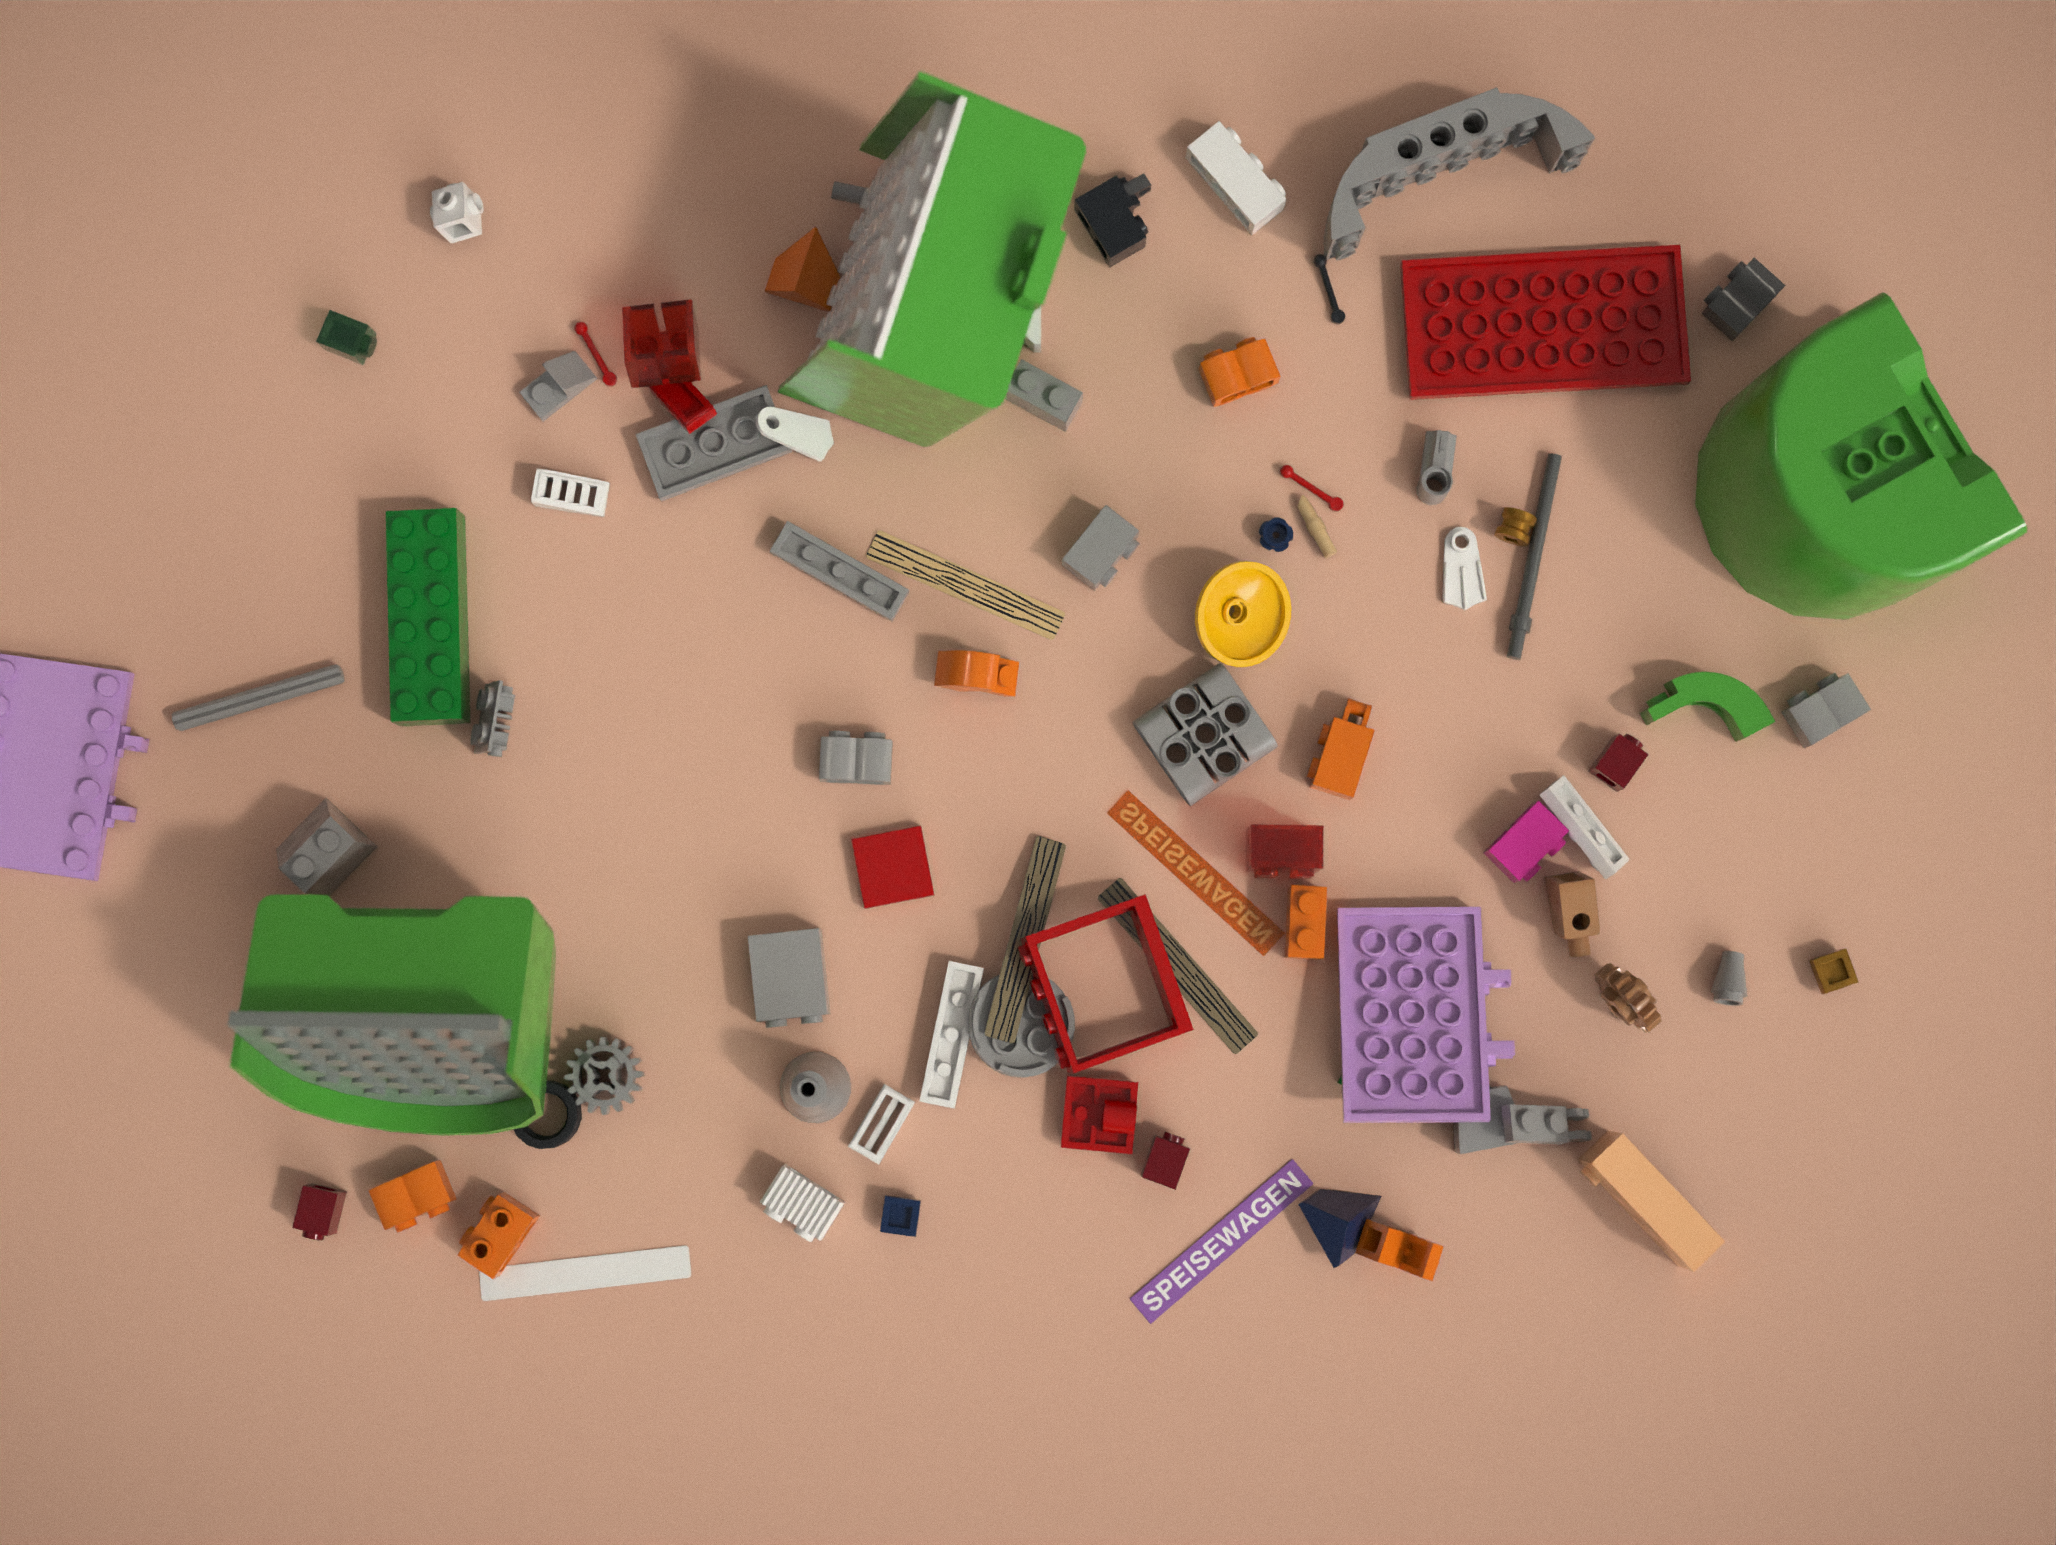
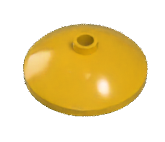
M1252 561L1233 562L1216 571L1203 586L1195 609V627L1202 646L1214 659L1233 667L1253 666L1269 658L1282 644L1291 620V600L1285 583L1274 570ZM1231 606H1234V613L1229 616V610Z

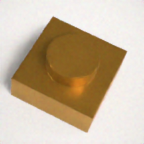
M1846 948L1809 960L1821 994H1827L1859 982Z

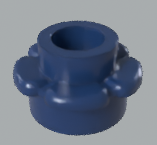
M1272 518L1269 522L1265 521L1260 526V543L1265 549H1274L1275 552H1281L1288 548L1289 541L1293 539V530L1284 519ZM1278 532L1279 537L1274 538L1272 534Z

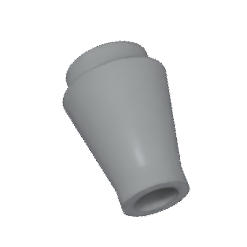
M1734 951L1722 952V960L1711 989V993L1714 994V1002L1730 1006L1743 1005V998L1747 997L1743 953Z

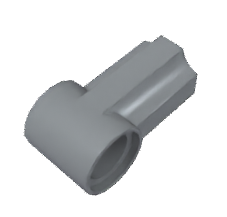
M1427 431L1425 434L1420 479L1416 492L1419 499L1428 505L1441 503L1446 498L1453 484L1452 468L1457 435H1453L1448 431ZM1429 479L1438 480L1443 490L1439 492L1430 490L1426 481Z

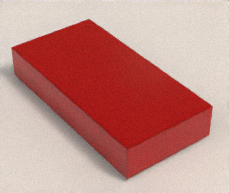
M677 366L648 385L651 393L688 434H691L717 415L714 406Z

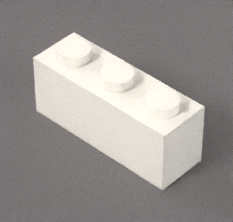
M1218 121L1187 146L1185 158L1248 232L1253 235L1284 210L1287 200L1284 197L1286 192L1277 180H1270L1262 171L1264 167L1257 156L1253 153L1247 154L1241 147V140L1238 134L1231 127L1225 128Z

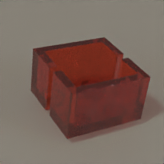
M692 299L661 303V311L666 331L660 332L654 303L622 307L624 362L631 388L663 385V379H669L670 384L701 381L699 330Z
M1251 824L1246 829V872H1254V878L1275 879V877H1278V872H1289V879H1311V877H1314V873L1323 869L1324 825Z

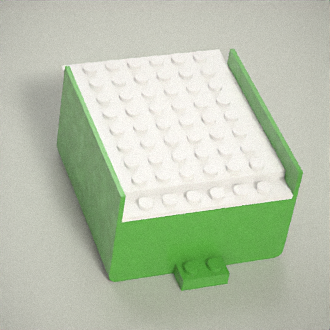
M919 71L861 143L860 151L885 161L878 168L875 180L872 181L870 188H866L859 207L863 208L864 212H862L859 220H855L849 235V240L854 241L853 245L850 246L848 253L845 252L838 267V272L843 274L842 278L839 279L837 285H833L827 300V305L832 306L831 311L828 312L826 318L823 317L816 333V337L821 339L815 351L811 350L807 361L779 386L778 393L914 444L930 447L1004 402L1033 312L1044 305L1067 232L1061 230L1086 154V145L1078 135Z

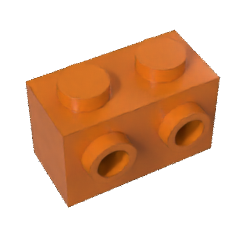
M506 1192L498 1194L496 1198L491 1195L479 1211V1214L483 1216L476 1228L470 1226L459 1241V1244L463 1247L457 1256L491 1279H495L502 1274L540 1217V1215Z

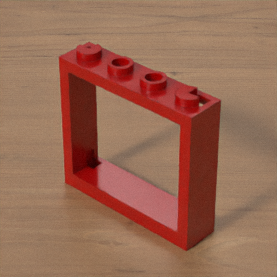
M1146 894L1020 938L1022 946L1018 947L1020 958L1025 967L1030 966L1034 976V980L1030 981L1032 992L1037 1001L1042 1000L1046 1010V1014L1042 1015L1044 1026L1049 1035L1054 1034L1058 1048L1054 1049L1056 1060L1061 1069L1066 1068L1068 1074L1077 1073L1194 1030ZM1130 912L1170 1025L1077 1059L1036 944Z

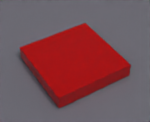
M922 826L851 839L864 909L935 896Z

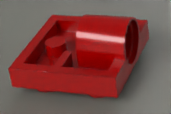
M1067 1076L1061 1148L1132 1154L1139 1082Z

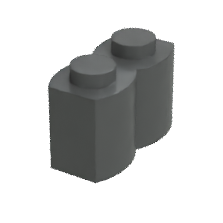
M1755 257L1747 265L1741 261L1727 276L1731 282L1724 289L1718 285L1704 300L1708 306L1701 314L1731 341H1734L1786 286Z

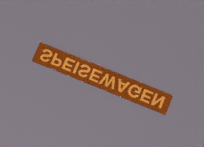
M1129 790L1107 812L1112 819L1263 956L1285 934L1283 930Z

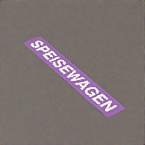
M1292 1159L1131 1297L1130 1300L1151 1324L1314 1183Z

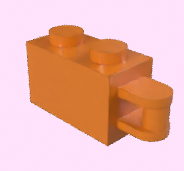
M1348 698L1341 719L1334 717L1329 725L1323 723L1317 740V744L1323 745L1319 759L1312 757L1306 777L1312 779L1310 788L1347 800L1354 798L1375 732L1374 729L1366 727L1372 705ZM1349 714L1362 717L1360 725L1349 722Z

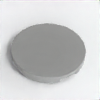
M999 975L993 977L977 992L969 1010L968 1032L976 1053L990 1068L1010 1077H1031L1050 1070L1058 1063L1054 1053V1049L1058 1048L1054 1034L1049 1035L1046 1031L1042 1015L1046 1014V1010L1042 1000L1037 1001L1035 999L1031 985L1029 986L1015 1042L1008 1043L985 1035L984 1032ZM1049 979L1072 1043L1075 1031V1018L1071 1002L1058 985Z

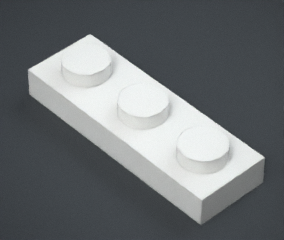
M1564 775L1540 794L1547 809L1569 830V837L1579 845L1589 858L1593 868L1599 871L1605 880L1615 874L1630 860Z

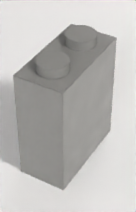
M815 928L748 936L756 1022L765 1021L766 1028L787 1026V1019L801 1017V1024L823 1022L822 1015L830 1014L822 929Z

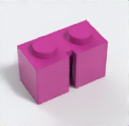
M1538 800L1532 803L1510 825L1511 828L1508 831L1505 830L1483 853L1513 883L1520 881L1522 878L1527 882L1541 869L1538 862L1547 853L1552 857L1566 844L1563 837L1569 830Z

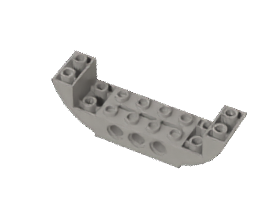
M1497 87L1367 137L1362 151L1354 158L1342 176L1334 196L1324 233V256L1327 260L1333 257L1336 260H1342L1356 252L1355 249L1358 248L1366 228L1358 209L1369 205L1372 202V198L1383 194L1386 198L1402 192L1404 186L1416 182L1417 185L1425 184L1436 178L1437 173L1447 169L1450 173L1459 171L1469 164L1468 161L1478 157L1481 160L1490 159L1499 154L1501 148L1511 144L1514 148L1529 143L1533 139L1532 136L1535 138L1548 172L1552 173L1560 169L1561 173H1566L1581 165L1580 161L1588 153V149L1595 137L1577 118L1561 107L1543 99L1523 94L1499 93Z

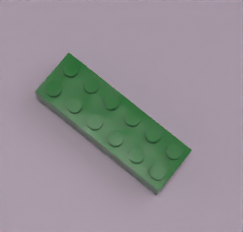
M457 508L386 511L390 722L399 726L471 723L465 515Z

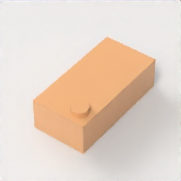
M1607 1131L1577 1159L1584 1167L1580 1171L1581 1174L1593 1186L1596 1187L1600 1184L1677 1266L1695 1272L1725 1243V1240L1623 1133Z

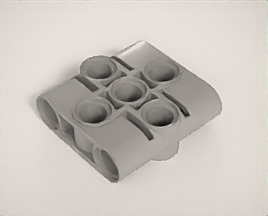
M1221 663L1185 687L1176 690L1170 697L1132 722L1145 744L1189 806H1192L1278 747L1277 742L1262 719ZM1194 686L1197 687L1198 691L1200 692V694L1202 695V697L1204 698V700L1207 702V704L1209 705V707L1211 708V710L1208 708V706H1207L1206 703L1203 701V699L1201 698V696H1200V695L1198 694V692L1195 690ZM1180 697H1188L1194 702L1195 709L1189 714L1180 713L1175 706V701ZM1230 706L1239 707L1244 714V719L1239 723L1229 722L1225 717V709ZM1163 707H1166V709H1167L1168 712L1170 713L1171 717L1173 718V720L1175 721V723H1176V724L1178 725V727L1180 728V731L1177 729V727L1175 726V724L1173 723V721L1170 719V717L1168 716V714L1166 713V711L1163 709ZM1200 726L1210 727L1215 734L1214 740L1210 743L1200 742L1195 735L1196 729ZM1230 737H1231V739L1233 740V742L1236 744V746L1238 747V749L1240 750V752L1242 753V755H1243V756L1245 757V759L1247 760L1246 763H1245L1244 759L1242 758V756L1240 755V753H1239V751L1237 750V748L1235 747V745H1234V744L1232 743V741L1230 740ZM1178 745L1184 749L1186 758L1183 762L1173 763L1167 758L1166 750L1170 746ZM1220 755H1229L1234 760V770L1228 773L1220 771L1216 766V758ZM1199 758L1202 760V762L1204 763V765L1206 766V768L1209 770V772L1211 773V775H1212V776L1214 777V779L1217 781L1216 783L1213 782L1212 778L1210 777V775L1208 774V772L1206 771V769L1204 768V766H1203V765L1201 764V762L1199 761Z

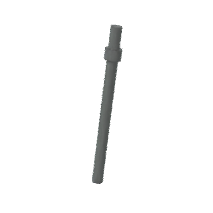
M1548 454L1535 516L1537 521L1532 530L1516 613L1511 615L1509 630L1512 633L1507 658L1521 660L1525 635L1529 634L1532 618L1529 616L1562 456L1558 454Z

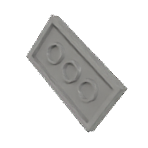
M767 385L713 405L717 415L691 434H688L676 419L636 434L661 501L792 452L790 448L763 436L756 426L758 413L766 407H775ZM766 419L767 425L774 429V423Z

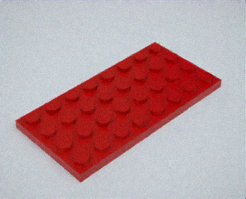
M1681 245L1402 260L1400 263L1409 400L1688 385L1691 382Z

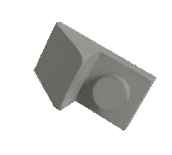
M576 351L543 363L542 365L546 371L519 393L544 422L598 378Z

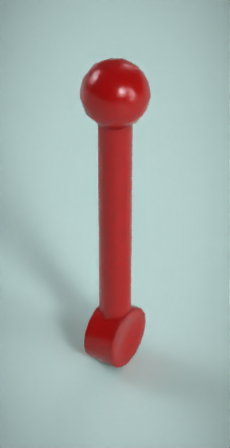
M577 322L574 330L578 335L582 336L603 373V382L607 386H614L617 383V377L608 370L587 333V324Z
M1290 465L1281 467L1280 474L1283 478H1291L1329 503V508L1332 511L1338 512L1343 508L1344 502L1341 498H1332L1294 473Z

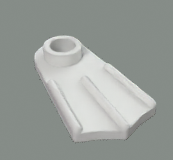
M766 407L756 417V426L763 436L816 461L821 462L834 444L829 420L776 407ZM766 419L774 423V429L767 425Z
M1456 527L1449 531L1444 541L1442 602L1462 610H1467L1475 604L1486 601L1487 596L1476 536L1468 528ZM1457 537H1464L1467 541V547H1457L1455 539Z

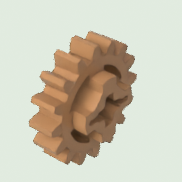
M1612 963L1606 964L1594 974L1596 977L1595 981L1600 985L1599 988L1602 991L1600 997L1609 1007L1608 1009L1616 1018L1619 1017L1628 1026L1633 1023L1636 1028H1641L1645 1033L1650 1032L1662 1022L1660 1019L1662 1016L1656 1011L1657 1007L1654 1005L1656 999L1647 989L1648 986L1640 978H1636L1628 970L1622 972L1618 966L1614 967Z

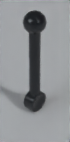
M1318 254L1314 257L1313 262L1320 270L1333 311L1331 321L1334 324H1341L1345 320V313L1339 310L1325 266L1327 258L1322 254Z

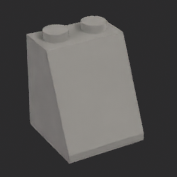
M325 798L276 848L279 869L303 893L330 896L377 846L328 798Z

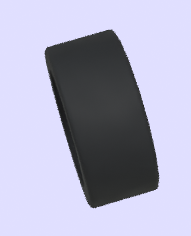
M553 1080L547 1081L546 1093L559 1097L567 1109L565 1125L559 1132L550 1136L536 1134L529 1126L513 1129L516 1136L526 1145L537 1149L555 1148L568 1142L578 1131L582 1120L581 1105L575 1103L577 1100L576 1094L568 1092L569 1087L565 1084Z

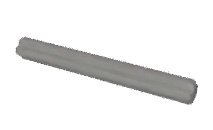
M334 664L173 712L172 721L176 730L183 731L342 684L345 681L343 670L339 665Z

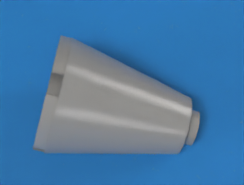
M823 1052L802 1054L793 1059L782 1074L780 1081L781 1099L786 1109L801 1121L808 1123L829 1121L839 1115L848 1103L851 1095L849 1074L845 1066L832 1055ZM807 1082H811L815 1086V1092L812 1096H809L806 1092L805 1086Z

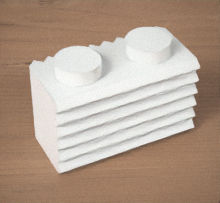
M784 1164L760 1203L766 1206L763 1211L766 1215L780 1223L785 1218L796 1225L794 1229L796 1234L812 1242L814 1238L820 1241L824 1238L844 1206L845 1201L787 1164Z

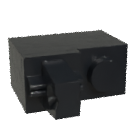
M1144 173L1128 182L1125 177L1119 179L1116 175L1075 199L1074 210L1109 268L1145 248V235L1148 234L1147 227L1139 215L1133 216L1134 209L1140 205L1138 199L1151 191V183Z

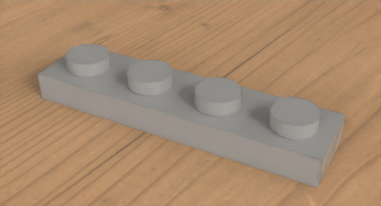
M789 521L786 522L770 550L771 554L893 622L910 592L904 586Z

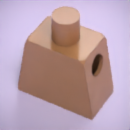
M1580 871L1545 876L1554 933L1567 940L1569 957L1590 955L1588 936L1600 934L1595 879ZM1578 914L1576 921L1572 923L1574 916Z

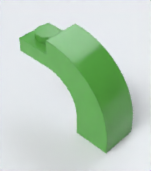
M1715 672L1689 673L1663 684L1670 697L1668 698L1666 692L1646 701L1649 708L1640 713L1645 724L1648 725L1681 707L1689 705L1704 706L1713 710L1722 718L1735 742L1776 722L1764 701L1749 686L1733 677Z

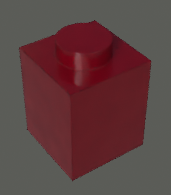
M1619 733L1610 739L1588 772L1618 792L1625 789L1649 754L1642 750L1643 744L1638 739L1629 734L1622 736Z
M1166 1131L1163 1137L1155 1135L1140 1176L1176 1190L1190 1151L1189 1147L1183 1145L1185 1138Z
M314 1183L303 1185L292 1228L303 1230L302 1236L313 1240L322 1241L324 1236L336 1234L347 1191Z

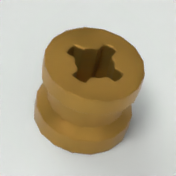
M1504 507L1501 514L1503 521L1496 528L1495 537L1516 546H1527L1530 540L1528 536L1529 530L1535 526L1537 518L1526 511Z

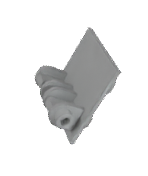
M501 680L485 684V689H480L478 693L476 709L481 711L479 724H474L470 739L471 745H475L474 754L488 752L490 756L502 757V752L507 750L509 733L495 731V728L510 730V726L498 724L496 721L497 718L512 720L511 715L498 713V711L512 713L516 695L512 694L513 687L502 686L503 681Z

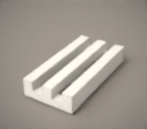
M884 1084L848 1147L879 1165L915 1101ZM886 1095L891 1096L893 1099L865 1147L861 1146L858 1143ZM899 1102L903 1103L905 1106L877 1154L871 1152Z

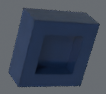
M886 1195L880 1232L916 1237L921 1200Z

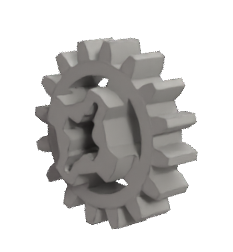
M600 1037L598 1046L592 1039L587 1040L586 1046L588 1050L576 1048L574 1052L579 1057L578 1060L567 1061V1065L574 1068L573 1073L564 1075V1079L573 1080L574 1083L567 1091L580 1095L575 1102L577 1105H582L585 1102L589 1103L587 1112L593 1113L600 1106L602 1115H607L611 1105L617 1112L623 1110L621 1101L633 1103L635 1100L630 1094L631 1091L642 1090V1086L635 1083L636 1078L644 1076V1072L636 1071L635 1066L642 1060L641 1058L631 1059L629 1055L634 1048L627 1046L622 1050L620 1048L621 1039L617 1038L609 1045L607 1037ZM602 1051L614 1053L607 1061H601L598 1057L594 1056V1054ZM626 1066L628 1074L626 1084L622 1081L621 1069ZM583 1067L587 1070V1083L585 1085L582 1082ZM609 1068L611 1072L608 1074V1077L611 1081L600 1083L598 1080L601 1074L598 1070ZM602 1090H608L616 1096L609 1100L595 1098Z

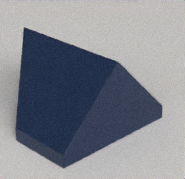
M1320 1189L1298 1204L1333 1268L1340 1266L1355 1254L1366 1219H1372L1382 1196Z

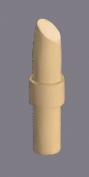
M1302 495L1298 509L1306 523V528L1311 537H1314L1324 557L1329 558L1335 555L1337 550L1326 531V526L1321 517H1318L1309 500Z

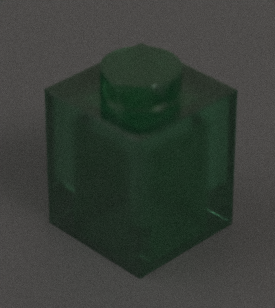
M329 310L316 342L328 352L364 365L366 358H370L375 351L377 345L375 337L377 333L365 323Z

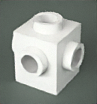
M464 182L452 183L444 188L432 191L433 206L430 207V215L434 228L451 244L482 235L481 214L484 211V207L477 193H474Z

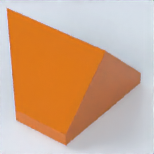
M816 226L775 258L765 292L829 312L832 306L827 305L830 291L833 285H837L841 277Z

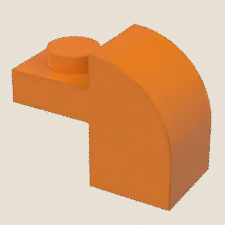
M965 650L938 651L934 686L960 692L981 691L1004 697H1015L1019 662L1000 658V655Z
M1366 1219L1355 1253L1433 1281L1444 1246L1397 1228Z

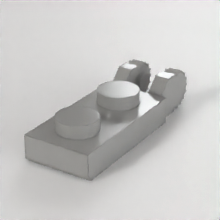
M1517 1104L1501 1106L1505 1143L1564 1144L1592 1140L1591 1131L1568 1130L1567 1120L1581 1121L1589 1118L1588 1109H1566V1106Z

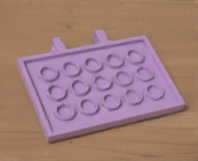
M0 653V867L93 881L99 880L108 827L114 828L115 820L135 822L137 808L115 805L116 796H113L119 760L123 758L124 750L147 753L150 739L130 735L131 727L126 726L134 673Z
M1481 907L1337 908L1343 1123L1490 1122L1488 1067L1496 1066V1059H1512L1515 1055L1514 1041H1492L1491 1033H1487L1485 996L1489 995V988H1509L1511 986V969L1492 970L1491 962H1483Z

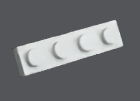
M953 961L948 962L920 1102L955 1109L970 1038L968 1015L971 1003L980 990L984 971L982 967Z

